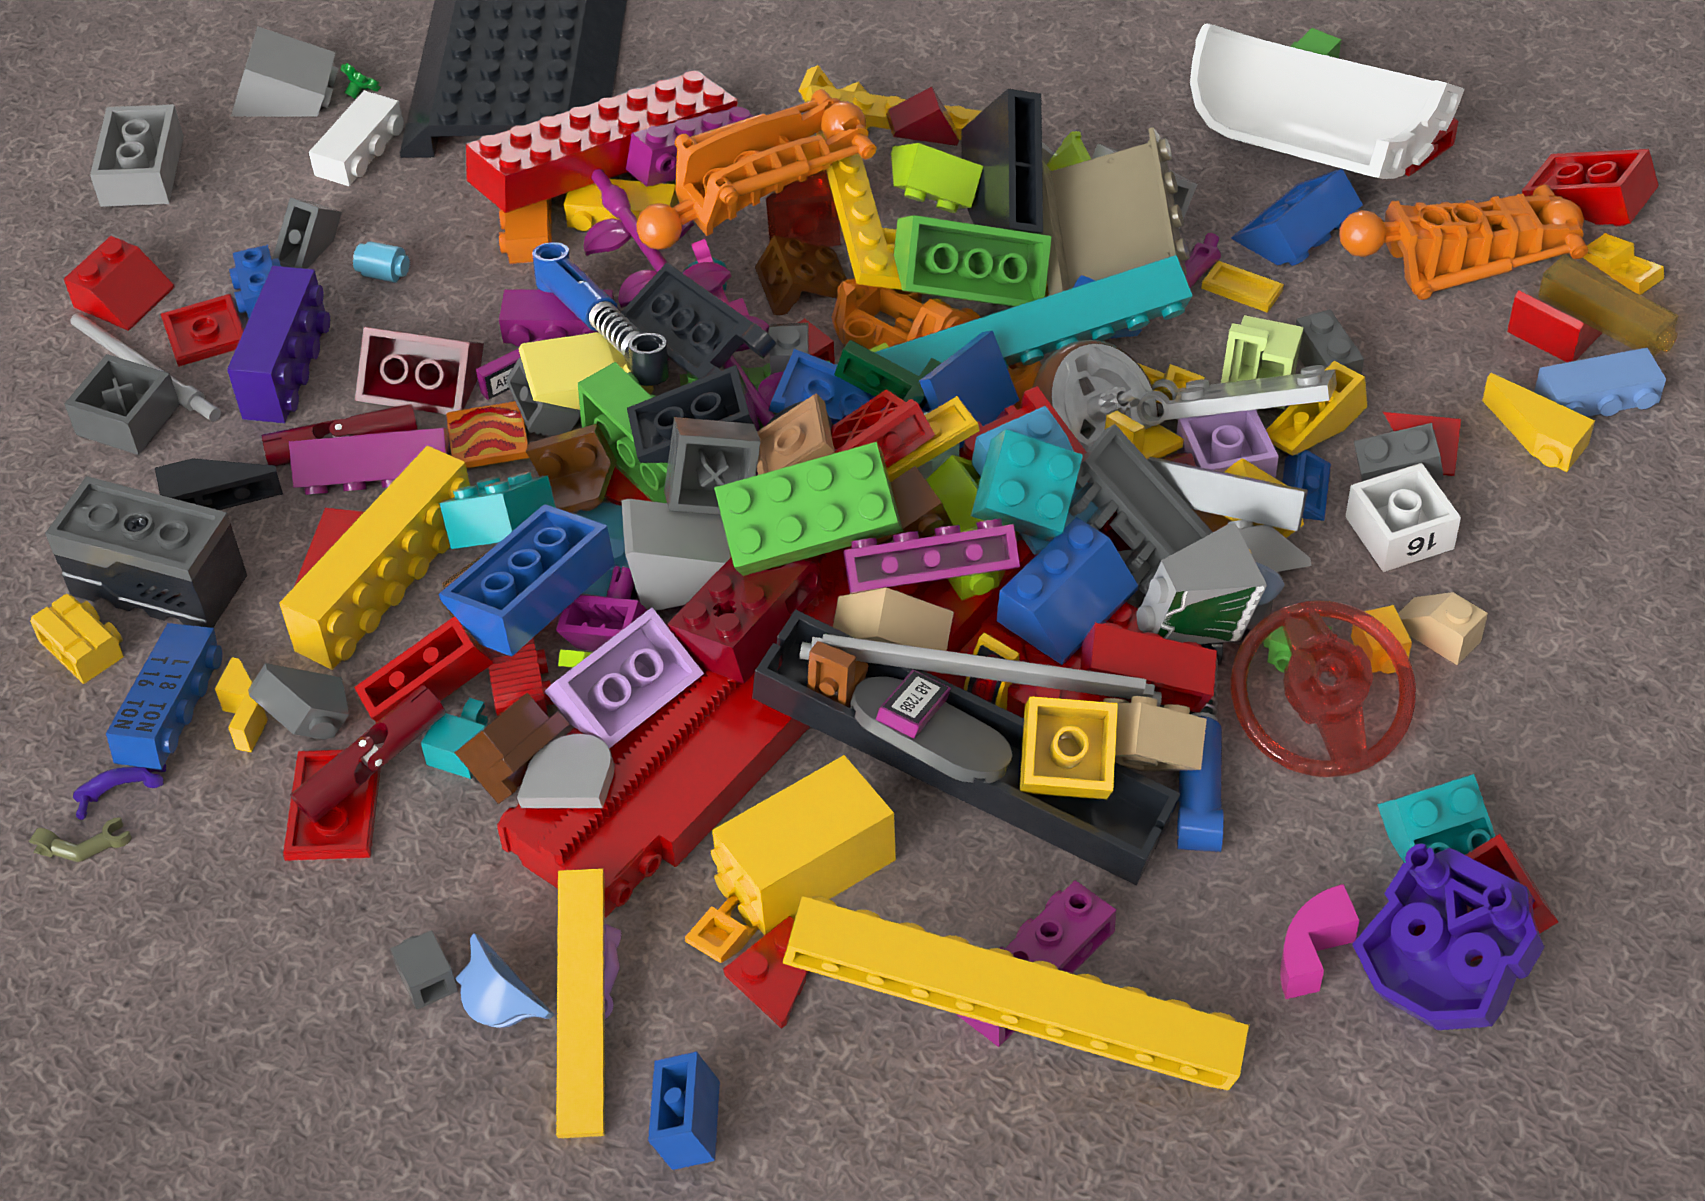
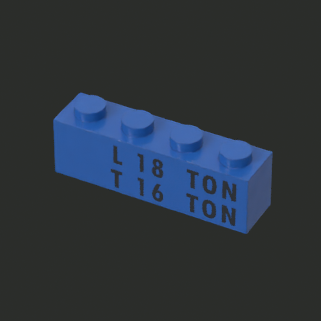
M167 623L106 732L114 764L162 770L170 753L175 752L184 726L191 722L194 707L199 698L206 694L208 681L213 670H217L221 665L223 653L221 646L217 645L214 628Z

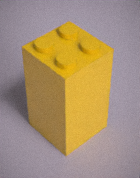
M845 755L712 830L715 849L711 850V855L718 874L714 875L715 882L726 898L735 894L738 898V910L743 921L750 928L759 925V929L764 936L787 917L791 916L795 920L802 896L831 899L896 860L894 812Z

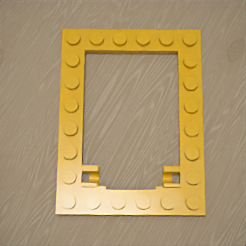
M810 85L806 94L807 102H809L814 92L824 89L831 98L851 102L860 107L866 118V126L890 129L886 117L887 110L907 100L897 96L887 97L869 94L864 91L841 90L832 86ZM944 105L953 120L959 140H961V129L982 111L966 109L962 106ZM822 130L816 133V135H821L826 140ZM856 154L831 163L826 172L856 284L902 290L894 259L896 229L882 228L862 157ZM1047 282L1045 297L1049 296Z

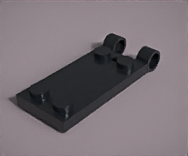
M667 262L620 312L642 333H656L663 336L667 341L668 358L697 380L721 371L720 368L743 343L763 359L777 344L760 326L748 320Z

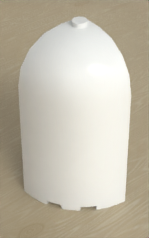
M1208 23L1202 26L1196 38L1190 77V86L1196 110L1209 128L1227 138L1381 179H1393L1405 175L1406 168L1412 164L1419 166L1434 150L1431 143L1440 130L1447 131L1464 92V88L1446 82L1431 81L1312 53L1244 35Z

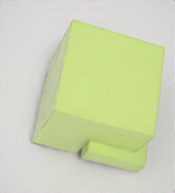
M1244 315L1241 325L1232 323L1228 335L1221 383L1295 374L1304 327ZM1285 406L1274 407V408L1285 409Z

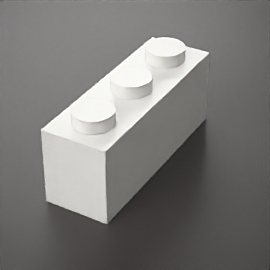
M363 91L309 151L314 175L350 186L357 177H362L366 173L368 164L375 156H381L389 140L394 135L398 136L403 129L404 120L401 115L399 101Z

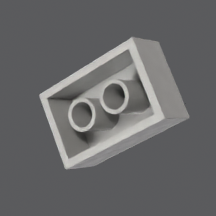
M174 104L106 107L90 173L100 207L170 203L184 138Z

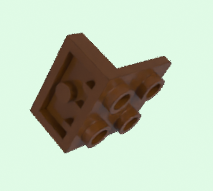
M774 235L755 265V270L772 313L778 316L789 313L792 306L798 302L802 291L837 299L838 286L842 281L847 280L834 250L824 245L816 246L804 243L796 238L788 239Z
M598 423L531 442L526 450L539 477L548 476L557 509L569 513L578 510L589 511L603 502L617 459Z

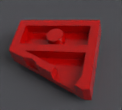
M791 916L787 917L723 968L724 975L781 1029L789 1021V1014L797 996L801 994L809 972L783 964L795 921Z

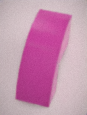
M1344 884L1329 888L1311 898L1292 919L1285 937L1280 968L1281 985L1285 999L1320 991L1324 969L1316 951L1353 943L1356 940L1359 918Z

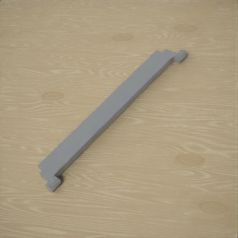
M823 634V638L812 637V643L802 642L800 659L809 660V651L817 641H820L856 656V661L1125 699H1131L1133 696L1150 697L1158 700V707H1160L1162 692L1154 691L1155 685L1146 684V679L828 634Z

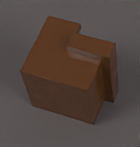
M526 693L454 753L499 804L518 790L517 788L522 784L533 756L568 726L569 723L559 711L548 718L532 697Z

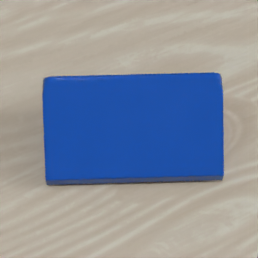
M1304 450L1294 456L1289 455L1285 458L1282 483L1287 486L1308 490L1302 518L1324 521L1331 463L1308 450Z

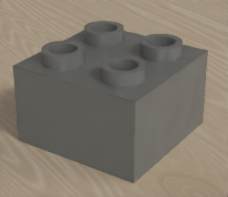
M106 354L64 405L77 436L139 455L178 408L180 403L170 373Z
M674 417L664 488L669 511L721 515L714 487L756 476L761 441L754 424Z

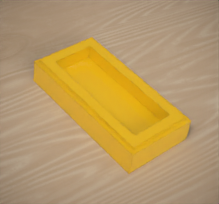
M1218 261L1203 280L1201 289L1268 313L1283 292L1284 284Z

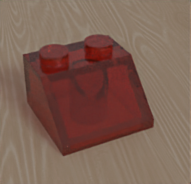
M821 170L818 173L807 176L805 181L800 182L797 180L785 185L783 191L778 194L773 191L765 198L769 243L773 236L776 235L788 239L796 238L804 243L816 246L824 245L830 247L841 245L839 217L826 170Z

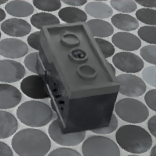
M88 476L84 478L45 532L57 564L62 569V576L68 591L72 596L93 602L100 598L106 599L115 608L131 611L136 607L143 609L150 617L163 621L173 617L179 619L183 625L214 628L247 577L227 512Z

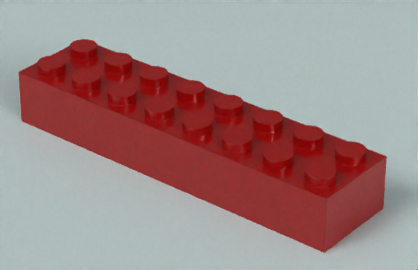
M697 70L688 71L678 77L659 80L655 84L640 89H631L627 93L612 98H603L599 102L590 105L574 107L568 112L555 116H546L539 121L524 126H515L508 131L483 136L480 140L467 143V182L503 212L508 213L594 184L592 173L596 169H602L608 178L629 172L626 170L632 132L645 130L652 126L675 123L678 120L700 117L707 113L730 110L732 107H737V99Z

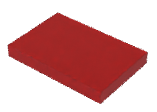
M343 750L298 751L292 792ZM381 768L317 823H313L291 797L283 850L285 861L370 858Z

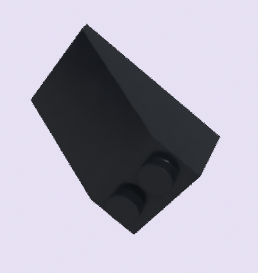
M736 365L627 407L636 454L640 463H668L674 417L749 423L755 425L756 431L760 430L752 397Z

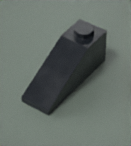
M191 458L155 467L161 496L216 510H223L283 494L276 467L273 465Z

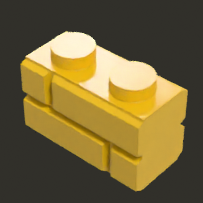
M66 593L54 601L50 608L45 607L31 617L30 622L38 641L83 684L124 657L119 646L123 642L120 633L110 622L103 625L99 621L100 617L97 611L88 601L80 603L71 594Z

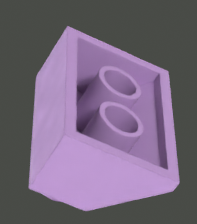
M650 608L556 680L545 690V693L570 725L583 734L601 739L610 748L704 673L656 611Z

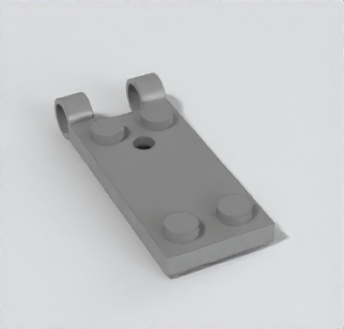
M1323 365L1302 368L1301 374L1209 385V380L1206 379L1195 380L1186 383V388H1178L1174 382L1161 379L1152 384L1153 389L1157 387L1169 389L1173 400H1169L1164 393L1159 391L1148 392L1139 401L1137 414L1145 424L1158 425L1164 420L1330 401L1337 385L1335 369L1325 370ZM1148 399L1160 401L1162 405L1157 403L1158 412L1163 413V415L1160 417L1149 416L1144 410V402Z

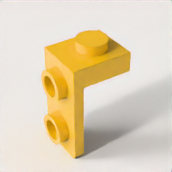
M1119 411L1106 415L1105 429L1116 424L1146 459L1150 457L1161 458L1183 447L1184 438L1159 424L1145 429V426Z

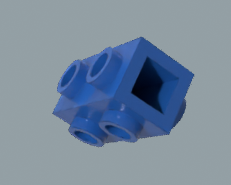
M268 245L233 253L236 267L230 268L229 272L234 290L241 288V291L234 292L239 312H247L248 318L251 316L271 267L281 266L279 258H271Z

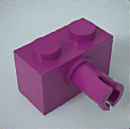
M619 566L614 567L606 597L580 595L562 611L556 631L575 648L594 652L648 611L638 600H630L635 586L630 568L622 567L621 569Z

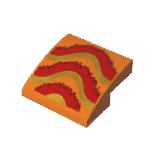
M515 401L446 412L451 455L464 461L466 468L529 458L526 453L528 442L524 419Z

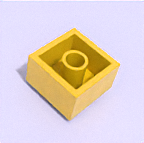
M1029 696L1024 713L1020 791L1034 794L1107 799L1113 791L1118 703Z

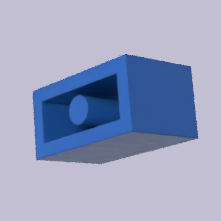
M697 1051L656 1060L654 1063L648 1141L672 1170L715 1161L720 1081Z

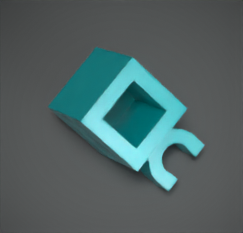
M469 697L460 717L446 713L430 727L421 741L426 765L469 779L473 777L470 770L454 752L488 723V716L481 714L485 708L483 701Z

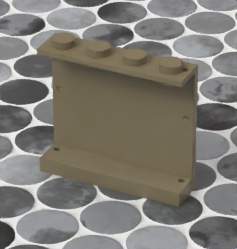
M1154 127L1148 129L1150 140L1146 144L1051 171L1042 160L1043 233L1041 235L1052 236L1047 273L1049 296L1072 289L1081 275L1097 281L1177 255L1184 275L1187 274L1185 260L1190 259L1189 250L1185 239H1181L1179 227L1184 226L1181 209L1178 204L1175 205L1173 197L1174 193H1178V186L1174 173L1172 171L1169 172L1167 163L1168 160L1172 159V152L1167 139H1162Z

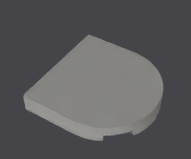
M588 734L567 735L546 744L533 756L528 765L517 796L521 808H603L615 771L614 761L608 746L601 739Z

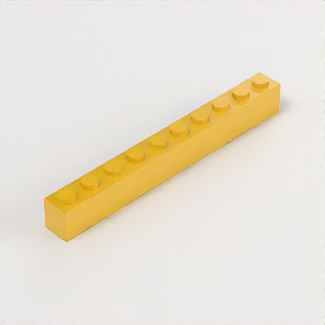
M802 896L783 964L1209 1087L1229 1090L1240 1077L1249 1025L1236 1022L1235 1018L1228 1014L1220 1012L1205 1013L1192 1009L1189 1004L1180 1000L1164 1001L1147 996L1143 990L1135 987L1119 988L1105 984L1094 975H1074L1058 970L1055 965L1049 962H1029L1015 958L1012 953L1004 949L991 948L988 950L970 945L966 939L959 936L947 935L943 937L932 934L914 923L904 922L898 924L887 921L869 910L853 911L837 906L832 900L824 897L808 898Z

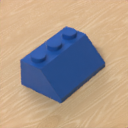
M1341 168L1296 184L1234 234L1231 239L1277 266L1287 262L1294 266L1309 257L1308 250L1311 247L1320 246L1332 237L1330 232L1333 229H1339L1347 216L1354 213L1363 204Z
M1076 517L1064 529L1062 534L1056 536L1000 590L996 621L1063 665L1082 646L1083 640L1095 622L1105 623L1138 590V584L1110 538Z

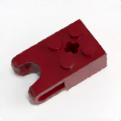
M730 557L670 620L668 627L699 667L745 684L754 674L772 644H777V636L795 609L802 612L818 594L822 585L820 567L816 562L802 559L788 563L778 569L772 570L770 568L742 576L734 568L732 557Z

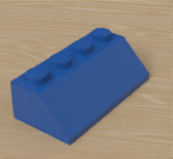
M544 504L440 592V600L480 645L512 657L615 565L608 527L605 524Z

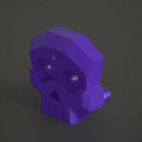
M1416 844L1407 851L1405 856L1406 863L1402 864L1384 893L1389 902L1352 945L1374 990L1384 1000L1436 1030L1491 1027L1504 1011L1516 978L1520 980L1528 977L1545 948L1534 921L1533 903L1535 900L1526 886L1452 848L1435 854L1432 848L1429 847L1427 849L1425 844ZM1467 906L1475 910L1467 913ZM1426 925L1423 934L1419 936L1413 935L1414 930L1418 926ZM1475 956H1483L1480 965L1476 967L1470 966V962Z

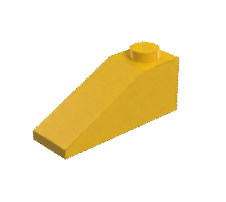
M1333 361L1325 369H1335L1337 385L1330 401L1290 405L1266 429L1272 444L1294 456L1343 432L1367 408L1365 376Z
M1493 373L1488 375L1482 401L1532 456L1538 458L1545 466L1557 467L1568 472L1589 445L1595 420Z

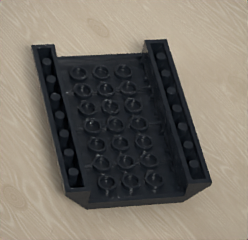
M435 0L401 144L400 157L435 158L439 136L495 135L508 131L515 126H524L539 121L546 116H555L568 112L574 107H583L599 102L603 98H612L627 0Z

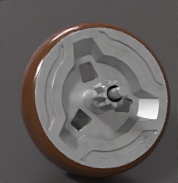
M1081 340L1064 345L1046 359L1035 377L1032 388L1039 387L1086 452L1104 432L1106 415L1115 411H1119L1145 426V429L1153 426L1142 422L1137 414L1139 401L1146 393L1154 391L1151 382L1141 366L1129 354L1115 345L1099 340ZM1082 378L1091 390V393L1085 396L1079 380ZM1146 400L1144 402L1145 412L1151 417H1159L1157 400ZM1090 428L1092 431L1085 438L1080 431Z

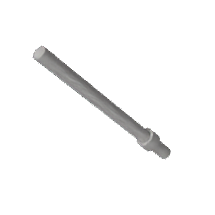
M76 313L72 316L71 324L119 358L164 371L81 313ZM171 376L180 405L189 411H197L211 422L219 419L221 410L207 401L201 391L191 385L185 386Z

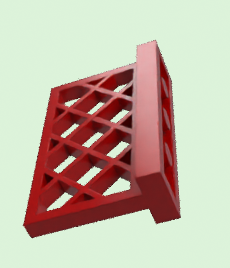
M886 389L832 426L831 436L835 450L832 454L877 442L883 453L886 468H889L933 438L935 434L916 401L910 399L905 402Z

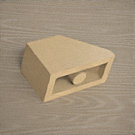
M1450 592L1414 597L1398 615L1409 636L1458 665L1481 642L1488 613L1456 593Z

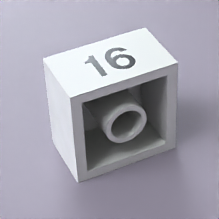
M1422 463L1359 482L1350 487L1346 518L1383 572L1455 548L1461 517Z

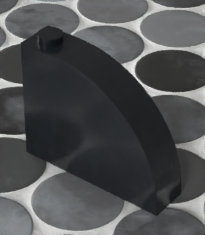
M1008 88L961 129V158L983 166L972 206L967 209L975 225L1042 234L1041 93Z

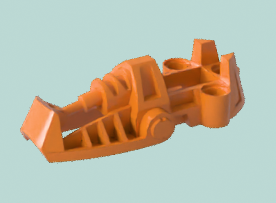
M855 279L842 281L838 286V297L831 317L833 327L844 347L849 340H852L867 349L885 342L889 347L981 318L972 309L962 308L959 310L952 308L940 299H929L925 304H922V294L858 285ZM882 311L896 319L895 326L892 327L874 316ZM1040 361L1032 365H1023L1022 362L1008 366V372L1019 398V401L1014 404L1017 410L1021 408L1024 392L1033 387L1035 377L1042 366Z

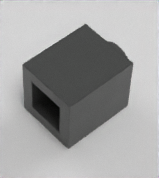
M432 930L419 936L409 937L401 944L390 948L397 971L416 1010L458 992L452 969Z

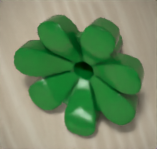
M348 63L342 64L340 71L348 76V80L351 81L344 92L345 94L356 99L362 88L372 89L375 92L380 90V83L377 80L362 75Z

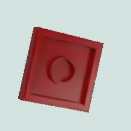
M231 294L161 314L178 367L236 350L244 332Z

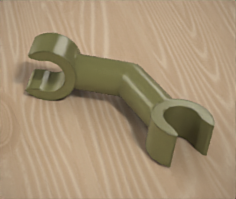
M113 818L104 824L101 833L80 844L62 840L55 833L45 828H37L29 842L37 845L33 853L48 857L55 855L74 862H82L110 847H123L130 842L132 837L130 831H126L119 836H112L111 834L114 831L123 827L121 818Z

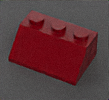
M364 327L355 401L393 407L412 404L413 410L445 415L446 412L464 410L478 380L476 369L481 367L484 343L385 328Z

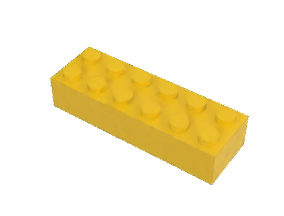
M427 445L279 602L295 652L331 670L341 660H348L353 655L359 640L366 633H372L376 630L381 616L390 606H397L402 601L407 587L415 579L419 580L424 577L429 563L438 553L443 554L449 549L450 543L439 503L454 498V490L470 486L464 461Z

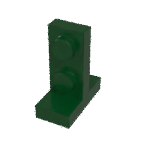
M849 340L843 348L834 375L874 397L887 389L905 402L913 399L923 410L927 400L919 380L939 366L941 362L931 358L920 376Z

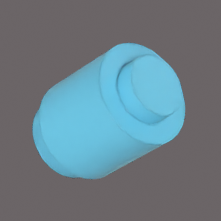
M369 241L366 244L360 243L355 249L353 267L355 271L361 272L364 277L396 283L399 277H405L409 270L410 260L402 247Z

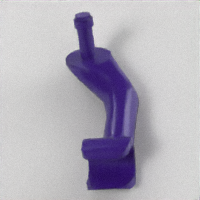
M164 764L162 770L135 766L114 768L97 775L74 791V800L80 802L76 817L80 820L85 819L88 803L98 802L99 797L114 786L141 781L148 788L162 786L164 784L163 777L152 772H166V764Z

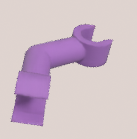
M604 923L606 1019L613 1010V1000L610 993L620 968L617 947L620 943L621 931Z

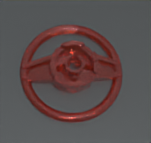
M1315 600L1283 607L1262 619L1252 628L1241 643L1234 659L1231 673V696L1240 725L1249 739L1263 754L1294 772L1316 777H1339L1355 774L1372 767L1386 758L1398 746L1408 731L1413 718L1416 703V683L1412 665L1406 651L1399 640L1383 623L1353 606L1333 601ZM1321 617L1346 621L1367 632L1383 647L1395 668L1399 683V702L1396 715L1388 731L1369 749H1367L1362 706L1373 681L1371 662L1359 645L1355 647L1350 642L1337 638L1338 635L1330 630ZM1280 627H1283L1292 655L1284 670L1283 684L1285 696L1304 722L1317 724L1331 760L1310 759L1282 747L1261 727L1251 708L1247 680L1252 659L1263 641ZM1322 672H1327L1328 678L1335 676L1336 681L1333 686L1325 685L1319 680Z

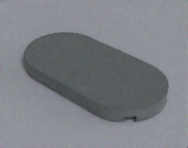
M882 676L871 677L861 681L856 686L851 700V709H855L854 717L859 724L872 734L951 778L962 782L973 783L975 778H986L984 783L998 781L1006 774L1012 758V750L1007 740L992 727L945 702L915 738H911L876 720L880 706L903 680Z

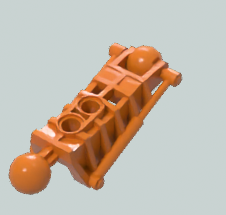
M819 89L813 93L811 101L768 115L762 113L691 137L688 134L677 136L674 142L677 147L675 191L680 204L674 207L661 203L647 206L639 214L636 232L642 243L651 249L662 250L670 248L680 239L682 226L692 220L708 236L713 233L715 227L726 219L731 221L737 217V212L746 206L759 204L760 198L773 191L778 194L783 191L785 185L797 180L800 182L805 181L807 176L828 169L830 164L856 154H859L865 160L871 158L876 153L877 147L868 138L866 118L861 108L851 102L831 98L824 89ZM822 130L826 140L821 135H812Z
M1546 184L1537 187L1533 192V196H1524V194L1504 198L1495 196L1489 201L1475 203L1474 200H1466L1465 203L1441 202L1440 204L1432 205L1416 202L1415 206L1401 205L1399 201H1391L1385 212V222L1374 212L1360 210L1349 214L1339 229L1340 242L1343 248L1351 255L1366 257L1375 254L1385 243L1393 257H1404L1405 280L1411 291L1420 300L1428 299L1433 292L1511 272L1512 268L1567 253L1573 259H1580L1588 253V247L1582 239L1584 235L1582 230L1584 217L1581 208L1571 200L1563 199L1561 196L1556 197L1551 188Z

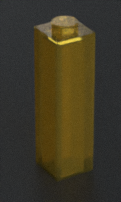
M1565 254L1543 273L1538 298L1633 350L1648 347L1653 357L1661 350L1665 353L1668 352L1674 345L1678 333L1675 332L1679 317L1677 314Z

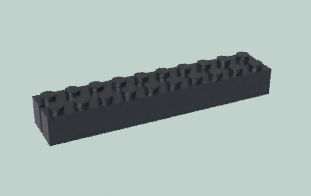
M795 609L777 636V644H772L755 670L753 699L1137 886L1154 850L1157 848L1171 821L1181 793L1116 762L1114 764L1113 791L1107 799L1024 793L1020 791L1024 718L923 670L866 662L868 664V671L865 679L882 676L904 680L912 670H915L950 687L951 690L945 701L946 703L992 727L1009 743L1012 750V758L1006 774L998 781L984 783L986 778H975L974 782L971 783L951 778L867 731L854 717L856 713L854 708L850 709L807 688L809 660L800 659L802 642L812 643V637L823 638V634L854 637Z

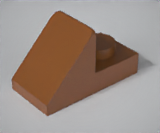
M817 641L809 651L807 688L851 709V700L855 688L865 679L868 664L856 661V656L846 653L839 648H834Z

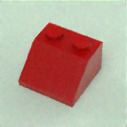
M113 236L107 238L64 278L74 308L127 331L135 326L175 288L174 284L139 247Z

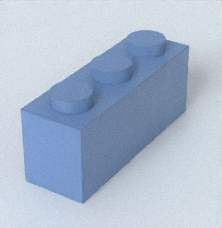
M1647 347L1541 367L1534 392L1586 417L1598 414L1611 416L1620 410L1635 407L1648 409L1656 403H1660L1666 378Z

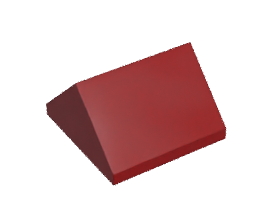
M1519 290L1515 295L1507 332L1567 363L1576 361L1602 334L1601 331Z

